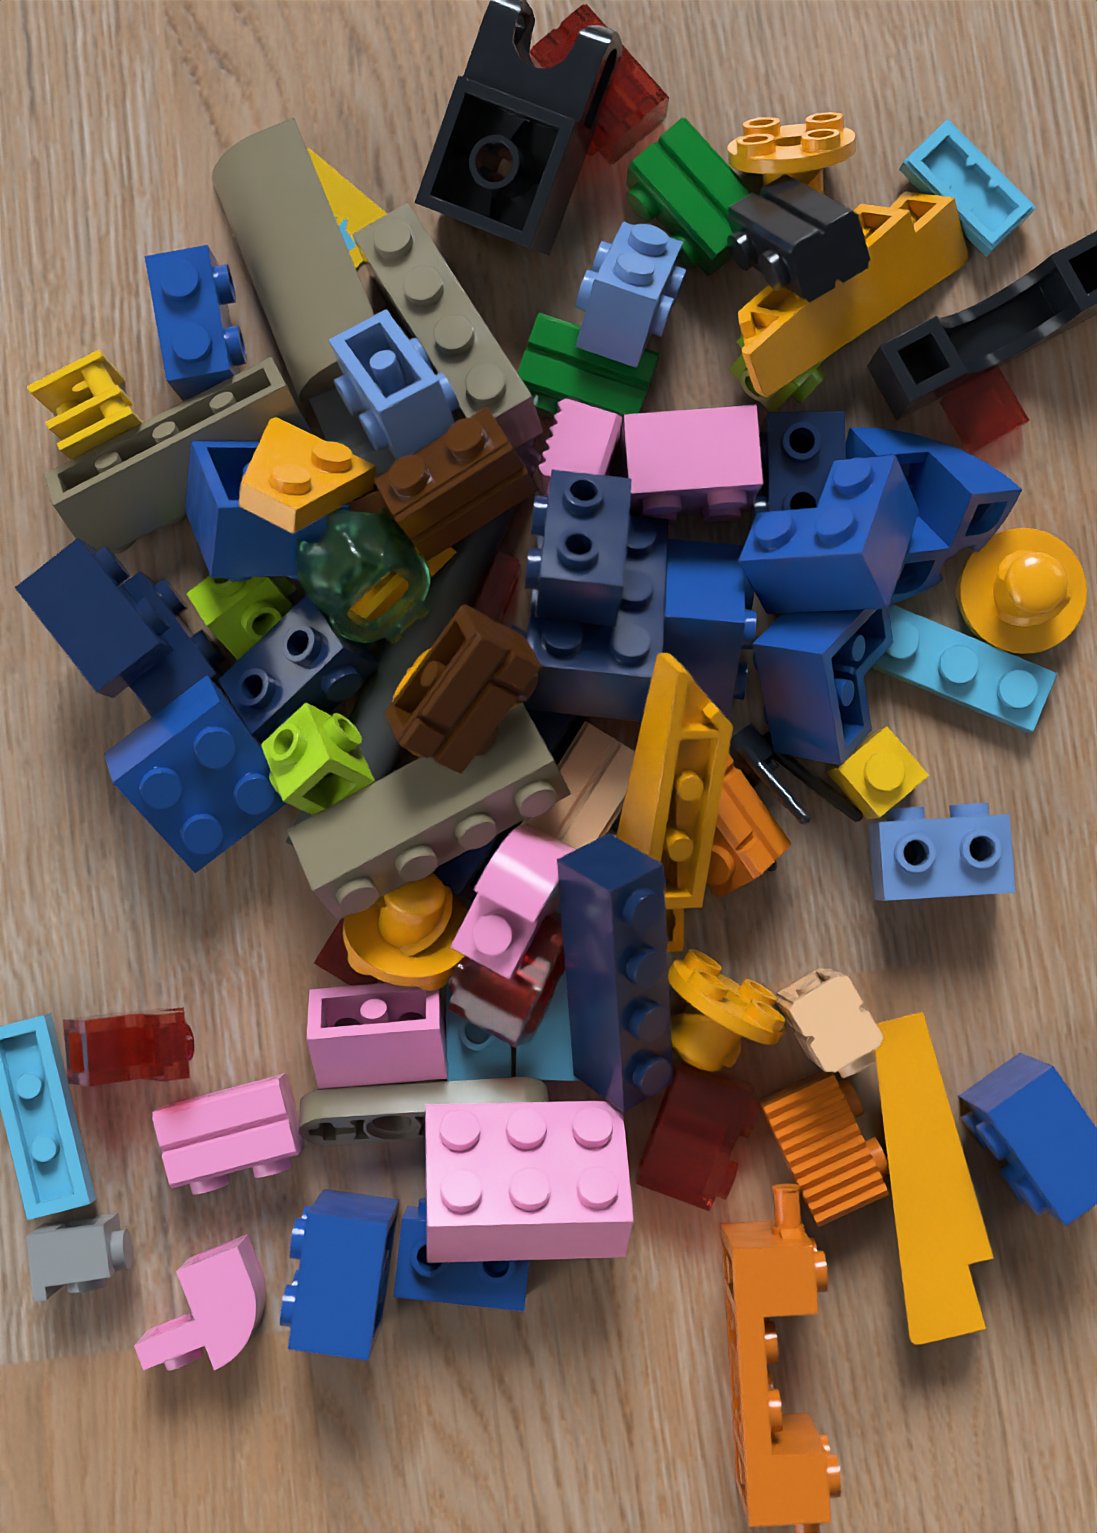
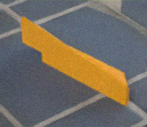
M905 191L890 208L867 204L858 205L853 211L858 213L871 260L869 261L868 269L844 283L836 280L834 289L810 303L785 287L775 291L768 285L739 310V325L745 346L741 348L742 355L754 390L761 396H770L963 267L968 261V252L954 197Z
M658 653L616 837L664 865L666 880V930L668 934L667 952H682L684 947V908H701L703 905L733 725L671 654Z
M921 1011L879 1022L876 1025L884 1039L880 1043L881 1046L874 1050L877 1057V1075L909 1338L912 1343L921 1345L985 1330L986 1326L968 1264L993 1259L994 1257L924 1013Z

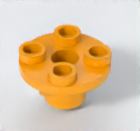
M818 113L806 117V124L780 126V119L756 118L742 124L743 136L729 143L727 147L728 163L732 168L739 171L763 174V187L787 174L824 194L823 168L841 163L855 154V133L844 127V116L840 113Z
M1014 528L993 535L980 551H973L969 555L957 580L955 594L965 623L980 641L1015 656L1050 649L1072 633L1084 613L1087 600V583L1081 563L1064 542L1038 529Z
M434 873L421 880L410 881L377 899L368 909L344 917L343 940L348 951V962L356 972L363 975H371L390 984L419 987L429 991L440 989L447 984L449 977L464 964L468 957L451 947L468 911L463 903L452 894L451 889L448 886H444L440 878Z
M689 949L684 959L674 960L668 970L670 985L689 1002L683 1013L675 1014L670 1018L673 1028L671 1043L675 1053L688 1064L698 1069L715 1072L721 1070L723 1066L730 1068L735 1064L741 1052L742 1036L762 1044H778L787 1027L785 1017L773 1008L777 997L770 990L753 980L745 978L741 985L720 973L722 967L711 957L700 951Z

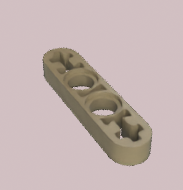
M510 1077L315 1090L305 1094L300 1099L299 1135L302 1139L319 1145L425 1139L426 1104L550 1102L549 1088L541 1080L531 1077Z

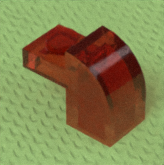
M184 1007L148 1009L63 1019L68 1084L91 1087L136 1079L166 1082L190 1078L189 1061L194 1056L195 1044L191 1027L185 1022Z

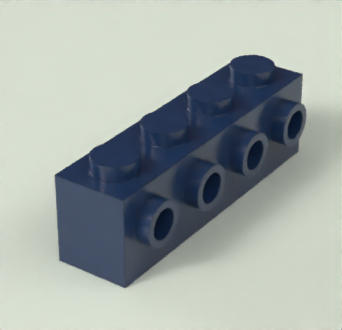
M609 833L558 858L557 869L573 1074L621 1111L626 1112L673 1083V1049L670 1020L671 991L668 975V934L666 930L665 908L666 880L662 863Z

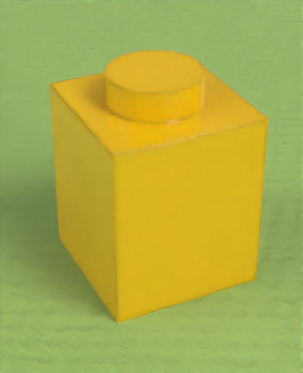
M888 726L873 731L860 743L842 765L834 764L826 771L867 820L883 816L930 776Z

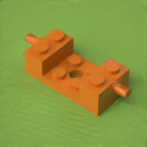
M777 1184L772 1186L774 1220L720 1223L736 1483L749 1527L794 1525V1533H820V1523H831L830 1498L841 1497L838 1458L836 1454H830L827 1434H818L809 1413L782 1414L779 1390L773 1388L771 1371H767V1364L778 1363L776 1327L774 1321H769V1317L818 1314L817 1293L828 1291L827 1264L824 1251H817L815 1238H809L805 1233V1225L801 1224L800 1186L798 1184Z

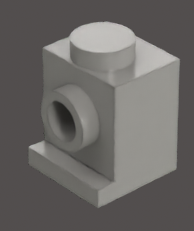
M119 1213L44 1223L25 1236L34 1302L49 1299L64 1284H67L68 1293H82L100 1289L107 1285L106 1278H110L119 1270L131 1269L132 1240L127 1229L121 1230Z

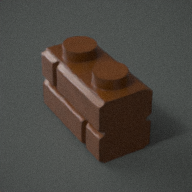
M488 407L483 408L471 417L456 421L445 434L414 454L399 458L392 464L389 470L374 479L377 488L397 523L409 539L412 540L426 561L437 556L539 490Z
M464 604L458 609L387 708L385 715L397 742L402 747L427 759L431 757L436 763L461 774L476 755L482 756L492 748L498 736L499 724L514 703H522L530 697L536 687L538 671L542 665L528 641L520 633L497 621L493 622L488 616Z

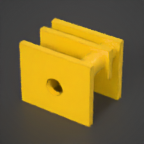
M100 349L27 386L30 394L56 416L45 423L48 429L62 440L56 444L59 450L70 460L143 423L141 418L130 408L134 405L130 397L119 386V384L125 382L123 375Z

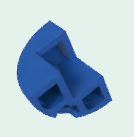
M868 427L849 429L845 442L846 460L896 455L919 509V514L889 604L908 599L940 583L943 580L940 572L943 564L962 548L969 547L975 552L980 551L1006 520L1023 490L1014 481L988 463L943 442L891 429Z

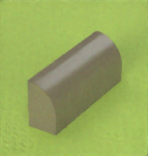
M292 118L254 133L232 146L216 163L212 173V181L298 399L302 402L335 389L334 379L343 375L328 339L374 316V313L297 123Z

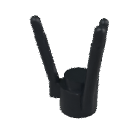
M751 723L731 738L728 753L734 760V767L742 771L753 788L763 782L799 823H809L810 815L774 773L779 768L774 759L855 822L862 820L863 814L858 808L795 757L775 753L769 731L762 736ZM774 860L775 862L767 869L768 871L776 870V860Z

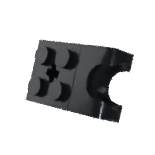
M490 0L463 77L459 75L457 77L414 203L549 256L615 78L623 51L622 42L618 32L599 25L588 26L579 32L574 45L564 61L549 69L535 68L529 55L535 25L532 8L526 0ZM502 159L513 162L512 169L507 177L498 173V166Z

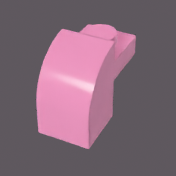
M528 823L516 827L496 851L477 883L474 891L478 892L451 947L507 979L515 976L544 918L554 913L560 904L557 859L576 849Z
M248 1234L189 1257L176 1271L192 1312L148 1329L137 1341L134 1347L143 1370L163 1362L167 1371L183 1367L204 1354L203 1346L207 1350L213 1369L216 1370L230 1362L243 1349L258 1326L266 1303L264 1274Z

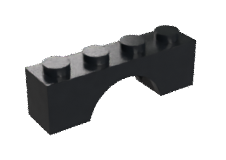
M1097 231L1050 255L1023 277L985 300L946 317L935 316L880 345L867 368L896 421L1097 315Z

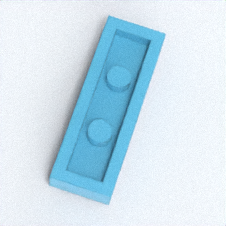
M889 604L888 608L894 643L871 668L1025 733L1034 731L1056 678V672L896 605Z
M52 1014L0 1026V1109L27 1220L91 1204L96 1200Z

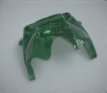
M383 507L377 514L336 509L326 515V532L321 542L309 544L300 539L295 541L297 574L300 584L310 600L330 616V626L345 639L353 642L367 643L386 637L391 643L396 645L405 637L403 632L418 618L423 620L431 613L430 607L424 602L431 583L428 565L416 552L412 540L409 539L391 511ZM390 572H396L408 582V589L401 598L373 622L357 615L350 609Z

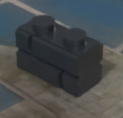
M787 174L762 187L760 196L752 193L728 207V214L726 216L732 234L727 237V243L734 260L744 271L752 267L760 271L767 283L775 291L785 287L810 303L834 289L836 280L844 283L868 269L871 259L858 213Z

